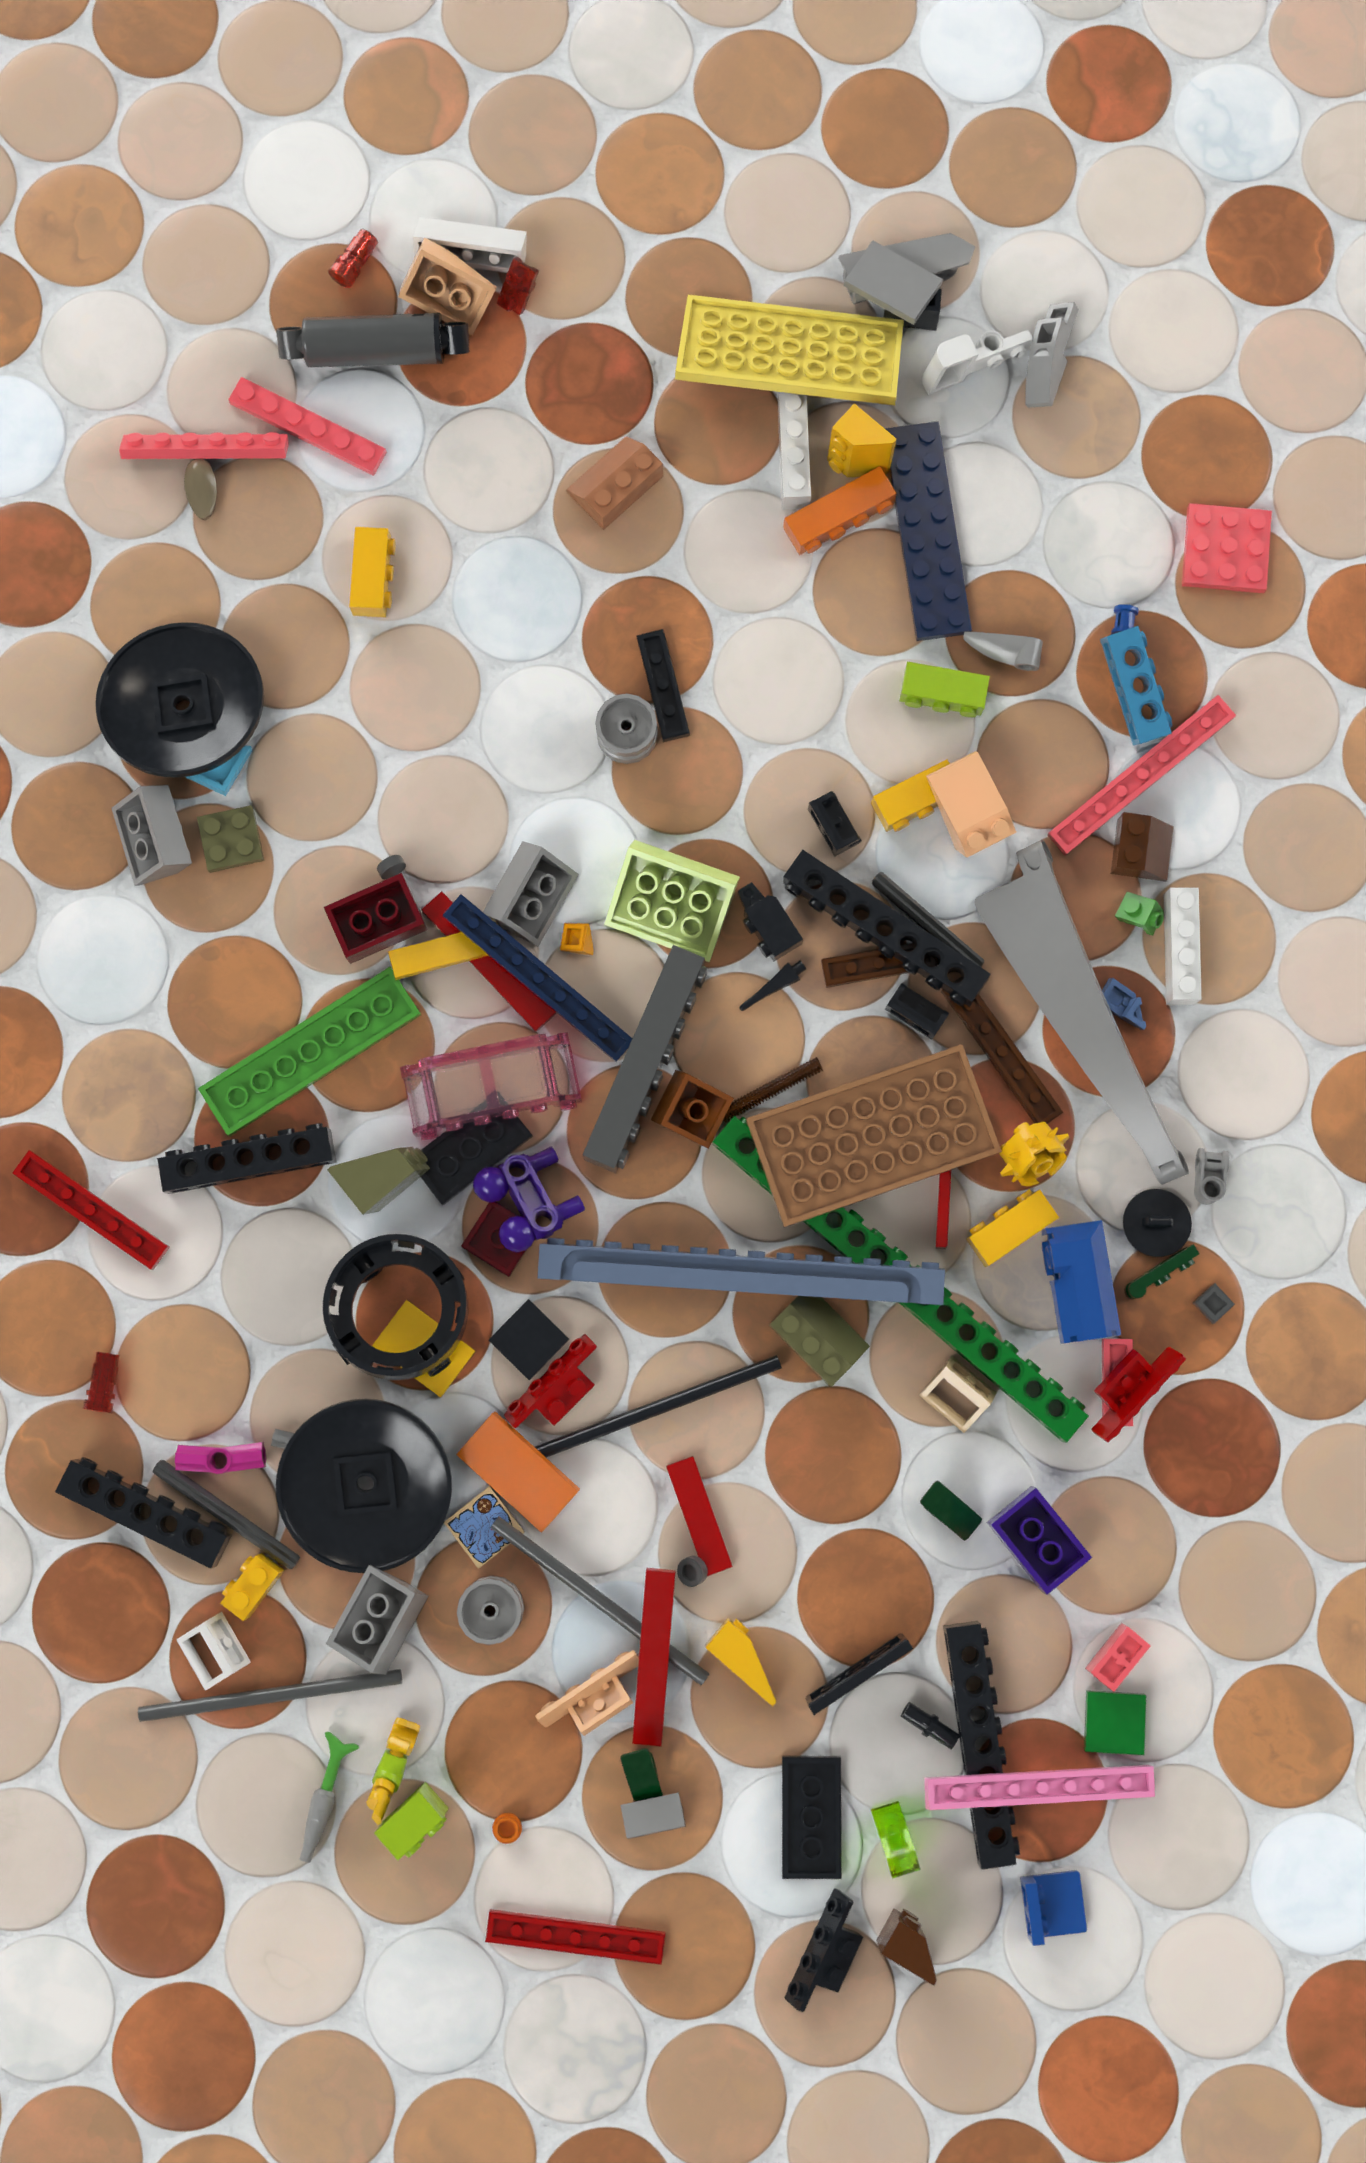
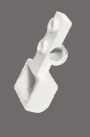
M989 330L983 333L976 347L967 334L942 342L922 376V384L927 394L930 395L963 382L968 374L986 367L990 369L1002 364L1004 360L1010 358L1013 360L1019 359L1027 353V348L1033 338L1029 330L1005 339L997 331Z

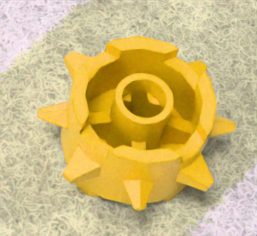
M1027 1122L1020 1124L1014 1129L1015 1135L1000 1146L1002 1152L999 1154L1007 1164L1000 1172V1175L1002 1177L1014 1175L1011 1182L1018 1180L1022 1186L1027 1187L1038 1184L1037 1178L1047 1172L1051 1176L1054 1175L1067 1160V1156L1064 1153L1067 1150L1063 1145L1069 1139V1135H1056L1059 1128L1056 1127L1051 1130L1046 1122L1029 1125Z

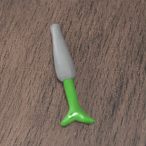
M325 1732V1737L329 1743L330 1759L322 1786L314 1792L311 1799L303 1849L300 1855V1860L308 1863L311 1862L314 1850L334 1806L335 1795L332 1790L341 1760L347 1754L359 1749V1746L354 1743L343 1744L331 1732Z

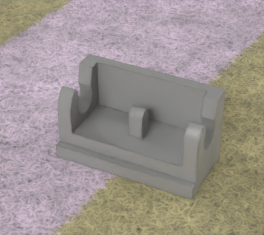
M679 1793L621 1805L627 1839L686 1827Z

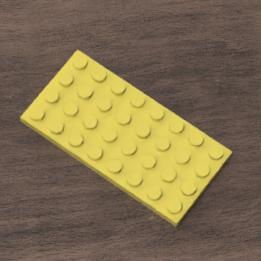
M688 295L675 370V380L895 405L904 320Z

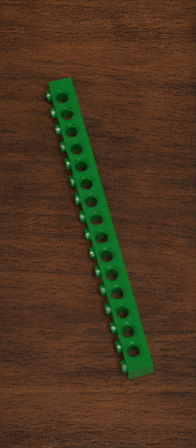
M734 1116L712 1141V1145L772 1195L764 1170L761 1168L756 1147L749 1154L742 1153L739 1149V1143L742 1140L749 1139L753 1142L746 1118L742 1117L739 1120ZM840 1208L803 1221L841 1255L852 1257V1263H863L864 1258H870L873 1250H881L885 1254L883 1265H892L893 1260L906 1261L908 1258L898 1247L895 1246L891 1249L885 1244L886 1237L877 1229L872 1228L870 1231L862 1224L864 1219L853 1209L848 1212L844 1208ZM830 1213L840 1215L842 1219L841 1226L838 1228L828 1226L826 1222L827 1215ZM857 1231L862 1234L864 1241L861 1246L854 1247L849 1243L848 1236L850 1232ZM944 1287L943 1305L947 1306L951 1311V1318L947 1322H942L937 1317V1309L941 1305L898 1302L1060 1441L1067 1443L1089 1417L1083 1411L1086 1407L1073 1396L1068 1399L1061 1393L1064 1388L1051 1377L1048 1380L1039 1374L1041 1371L1039 1366L1030 1359L1022 1360L1017 1355L1019 1350L1007 1340L1002 1343L994 1336L997 1331L985 1321L980 1324L972 1317L974 1312L962 1302L957 1305L950 1299L952 1293ZM963 1324H967L973 1329V1337L969 1341L963 1340L959 1335V1329ZM985 1343H990L995 1348V1355L990 1360L985 1359L981 1354V1348ZM1008 1362H1013L1018 1369L1016 1376L1011 1379L1006 1377L1003 1371L1005 1364ZM1032 1380L1037 1382L1040 1387L1039 1394L1033 1398L1026 1392V1385ZM1056 1399L1061 1403L1062 1411L1059 1415L1052 1416L1048 1406L1052 1400Z

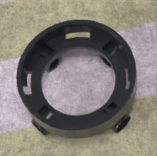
M387 1234L360 1243L346 1253L337 1263L325 1287L323 1318L333 1347L347 1365L351 1364L365 1374L376 1378L405 1380L426 1373L430 1377L437 1375L452 1362L449 1356L458 1346L466 1328L469 1309L467 1291L463 1282L465 1278L446 1253L422 1238L406 1234ZM398 1243V1247L414 1249L416 1244L422 1247L421 1255L406 1251H392L393 1244ZM393 1265L410 1266L425 1273L438 1288L442 1302L441 1318L432 1336L419 1347L402 1353L384 1352L369 1345L358 1333L353 1320V1302L360 1285L373 1279L384 1267ZM334 1286L343 1287L339 1300V1315H333L329 1312V1306H335L337 1290L333 1289ZM455 1302H456V1303H460V1306L457 1307V1315H456V1319H455V1323H456L457 1325H456L455 1330H454V1331H451L452 1326H453V1323H454V1318H455ZM373 1363H376V1364L383 1365V1366H387V1367L377 1366V1367L375 1368V1367H372V1366H373ZM390 1367H402V1369L394 1370V1368Z

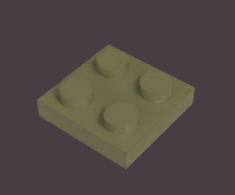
M252 805L197 817L209 873L264 861Z

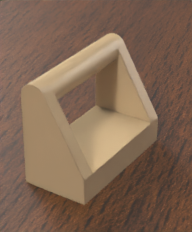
M951 1356L919 1396L965 1433L991 1405L996 1392L955 1357ZM943 1378L977 1406L967 1420L932 1392Z

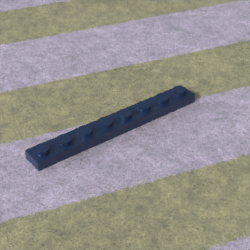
M462 894L458 896L442 915L613 1061L617 1062L629 1048L632 1037Z

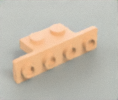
M634 1650L621 1653L615 1658L614 1663L606 1668L596 1670L591 1674L590 1679L581 1685L578 1684L569 1688L565 1696L557 1701L545 1704L541 1708V1712L535 1715L536 1719L547 1728L570 1713L580 1733L585 1736L633 1704L620 1678L638 1667L639 1655Z

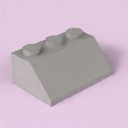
M169 785L140 786L112 807L134 886L175 875L192 864Z
M522 841L483 913L495 923H498L501 928L539 947L579 874L543 847Z
M369 1565L326 1645L373 1674L386 1675L425 1604L428 1595L407 1582Z

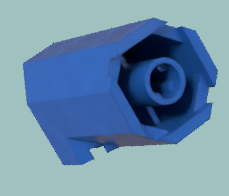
M1102 1220L1043 1229L1042 1236L1047 1235V1241L1042 1242V1252L1047 1276L1053 1275L1054 1280L1049 1282L1052 1290L1060 1344L1121 1335Z

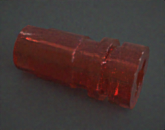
M360 229L344 250V254L339 255L328 270L331 278L339 285L351 288L361 273L360 268L364 266L373 253V249L378 244L376 237L369 231Z
M96 1352L90 1378V1390H86L88 1400H84L83 1409L112 1413L114 1404L111 1403V1400L115 1399L116 1395L113 1394L114 1385H116L120 1355Z

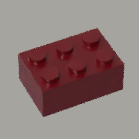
M402 873L324 907L345 958L350 964L428 930Z

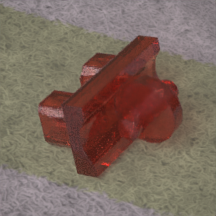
M514 257L497 300L498 306L508 312L513 311L518 315L523 314L531 291L536 286L535 281L539 270L525 264L521 258Z

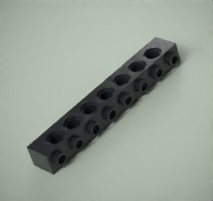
M803 849L783 876V884L786 885L785 889L796 897L803 896L809 900L808 904L820 913L824 910L832 916V921L842 928L848 926L856 932L855 936L867 944L871 941L879 947L878 951L889 959L895 957L903 963L902 967L913 975L919 973L926 978L925 982L930 987L938 991L941 988L949 993V998L954 1003L960 1006L965 1004L970 1007L988 982L991 975L989 972ZM811 879H818L821 881L822 886L819 889H811L807 886V882ZM835 894H840L846 901L841 905H835L830 901V898ZM861 909L865 910L869 917L865 920H857L853 913ZM881 925H887L891 928L892 933L888 936H882L877 932V928ZM909 940L915 944L916 948L911 952H906L901 948L900 944L903 941ZM934 956L938 959L939 965L928 967L924 963V958ZM955 971L961 974L963 980L959 983H952L947 975Z
M978 1621L943 1625L964 1774L979 1775L980 1770L985 1766L993 1767L994 1774L1003 1773L1002 1765H1006L1007 1762L1004 1747H999L997 1735H1002V1727L999 1716H994L993 1705H997L998 1701L995 1687H990L989 1675H993L991 1658L985 1655L984 1646L989 1645L986 1627L981 1628V1623ZM968 1646H973L976 1649V1656L972 1661H964L962 1659V1651ZM972 1676L979 1677L981 1681L980 1687L975 1691H969L966 1688V1682ZM976 1706H982L985 1709L984 1717L978 1721L972 1720L970 1716L971 1710ZM981 1736L989 1738V1746L985 1750L975 1749V1741ZM997 1806L993 1810H986L984 1807L970 1808L977 1863L981 1870L1017 1865L1015 1856L1020 1855L1018 1838L1012 1837L1011 1825H1015L1013 1807ZM993 1827H1001L1003 1829L1002 1836L998 1840H990L988 1838V1833Z

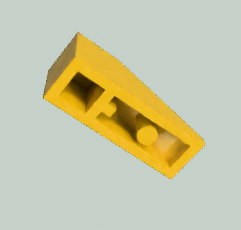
M727 1618L705 1644V1648L773 1707L776 1699L751 1638L747 1635L749 1629L737 1618L734 1622Z

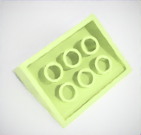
M634 840L628 847L604 925L668 948H672L673 945L704 957L705 961L710 962L740 877Z

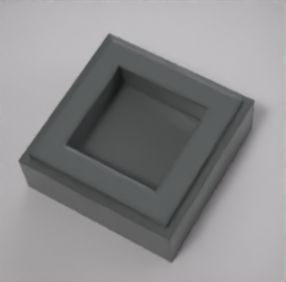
M1213 1283L1193 1302L1212 1324H1215L1235 1305L1216 1283Z

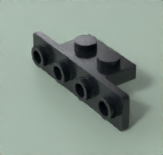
M836 1888L833 1889L830 1898L826 1902L822 1916L813 1931L812 1938L801 1957L800 1964L785 1995V2000L800 2012L805 2011L816 1985L839 1993L863 1939V1936L858 1932L843 1927L853 1905V1900Z

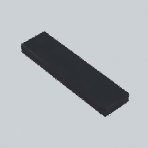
M661 629L636 635L663 742L690 736L664 630Z

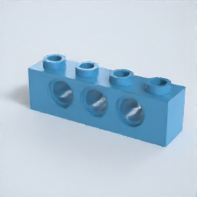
M1139 626L1100 639L1133 746L1172 734L1170 729L1172 727V719L1163 707L1164 693L1161 686L1156 684L1154 678L1156 668L1152 658H1148L1145 649L1147 647V639L1144 632L1140 631ZM1127 651L1135 656L1133 666L1128 665L1125 661ZM1135 678L1143 682L1144 687L1141 693L1137 692L1133 687ZM1144 705H1148L1152 710L1149 720L1142 716L1141 710Z

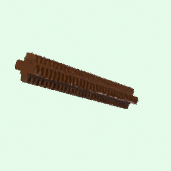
M815 1057L796 1069L794 1068V1070L787 1072V1074L785 1073L775 1078V1080L769 1081L768 1084L760 1086L759 1089L756 1088V1090L747 1093L743 1097L741 1096L740 1099L737 1098L734 1102L732 1101L723 1121L727 1122L726 1119L730 1121L729 1117L732 1119L736 1114L739 1116V1112L741 1114L742 1111L745 1113V1109L749 1111L748 1107L752 1109L751 1106L755 1107L754 1104L758 1106L757 1103L761 1104V1101L764 1103V1099L767 1101V1097L769 1099L770 1096L773 1098V1094L777 1096L776 1092L780 1094L779 1091L783 1092L782 1089L786 1091L785 1088L789 1089V1086L792 1088V1084L795 1086V1082L798 1085V1081L800 1083L801 1079L805 1081L804 1078L808 1079L807 1076L811 1078L810 1074L814 1076L813 1073L817 1074L816 1071L820 1073V1069L822 1071L823 1069L818 1058Z

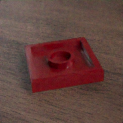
M498 1202L487 1204L460 1246L507 1277L511 1276L527 1251L513 1252L506 1249L499 1238L501 1225L510 1217L519 1215Z

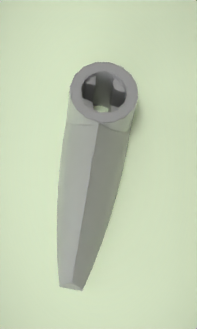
M964 632L963 640L991 659L1013 665L1020 670L1036 671L1039 669L1043 641L1038 638L996 633Z

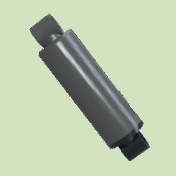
M441 313L307 317L303 319L302 327H281L276 329L279 358H304L307 367L443 364L444 354L456 355L470 352L468 323H442Z

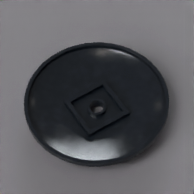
M180 622L166 624L147 630L134 637L112 657L104 669L98 684L95 701L96 716L100 730L111 749L132 767L161 777L179 778L198 775L230 760L252 737L263 710L264 687L257 664L248 650L228 633L199 623ZM187 700L190 702L187 709H176V705L180 701Z
M375 1399L342 1401L312 1415L296 1430L282 1453L276 1476L278 1508L282 1520L293 1539L316 1560L335 1569L353 1573H365L369 1565L386 1571L398 1567L420 1554L440 1531L449 1510L452 1494L450 1464L446 1452L435 1433L425 1422L405 1408ZM361 1476L371 1477L374 1482L373 1488L369 1490L361 1489L358 1485V1478Z

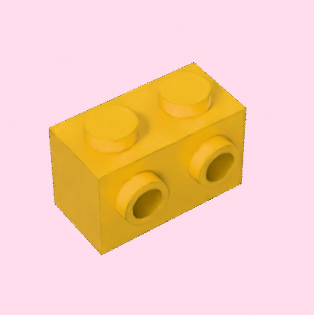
M263 1553L256 1555L254 1558L250 1555L239 1569L243 1572L236 1582L232 1579L222 1592V1595L225 1597L220 1604L242 1621L251 1617L285 1571Z

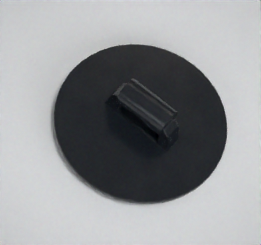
M1150 1189L1139 1193L1128 1203L1123 1215V1228L1128 1241L1135 1249L1148 1256L1164 1257L1177 1252L1185 1245L1191 1233L1192 1221L1187 1206L1178 1196L1166 1190Z

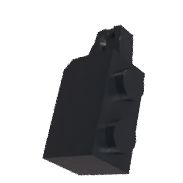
M749 883L738 890L737 894L745 909V919L742 922L750 934L755 933L760 940L757 945L765 958L770 956L773 962L802 945V936L776 897L770 895L764 897L753 883Z

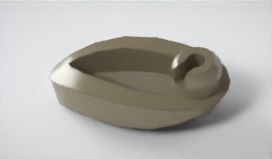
M193 459L187 465L185 471V492L194 513L202 520H207L212 515L217 497L215 475L210 464L205 459Z

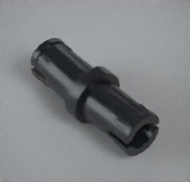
M908 1702L901 1713V1717L920 1729L923 1736H930L949 1749H953L960 1737L957 1732L940 1722L938 1716L935 1714L929 1715L911 1702Z

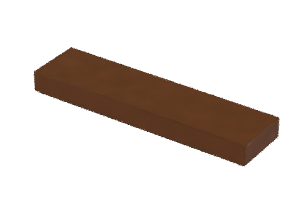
M914 943L900 945L906 952H911L916 948ZM878 949L821 959L826 988L909 973L902 967L903 963L895 957L892 959L885 957ZM934 956L924 958V963L928 967L937 966Z

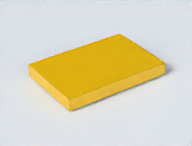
M406 1300L372 1347L389 1353H402L413 1350L432 1336L439 1323ZM460 1340L456 1349L449 1356L452 1361L449 1366L433 1377L426 1373L415 1377V1379L442 1398L476 1351Z

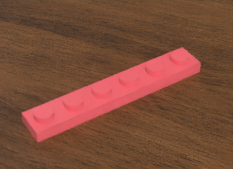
M243 377L240 378L228 399L231 405L373 476L387 453L385 448Z
M216 432L212 434L185 433L183 435H169L168 433L142 435L140 433L123 435L119 451L121 459L286 458L289 442L287 434H278L276 432L266 434H250L248 432L223 434Z

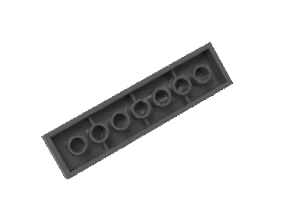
M672 946L582 1154L585 1161L615 1174L618 1168L624 1169L630 1155L629 1151L626 1150L629 1142L635 1143L641 1129L638 1121L641 1116H647L651 1107L652 1098L649 1097L652 1090L657 1091L662 1081L663 1072L660 1071L662 1065H668L674 1053V1046L671 1044L674 1038L680 1039L684 1030L685 1019H683L685 1012L691 1013L696 1002V993H694L696 986L701 988L706 979L708 968L704 966V957L678 946Z

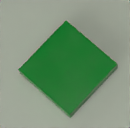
M1086 1690L1084 1751L1144 1755L1146 1695Z

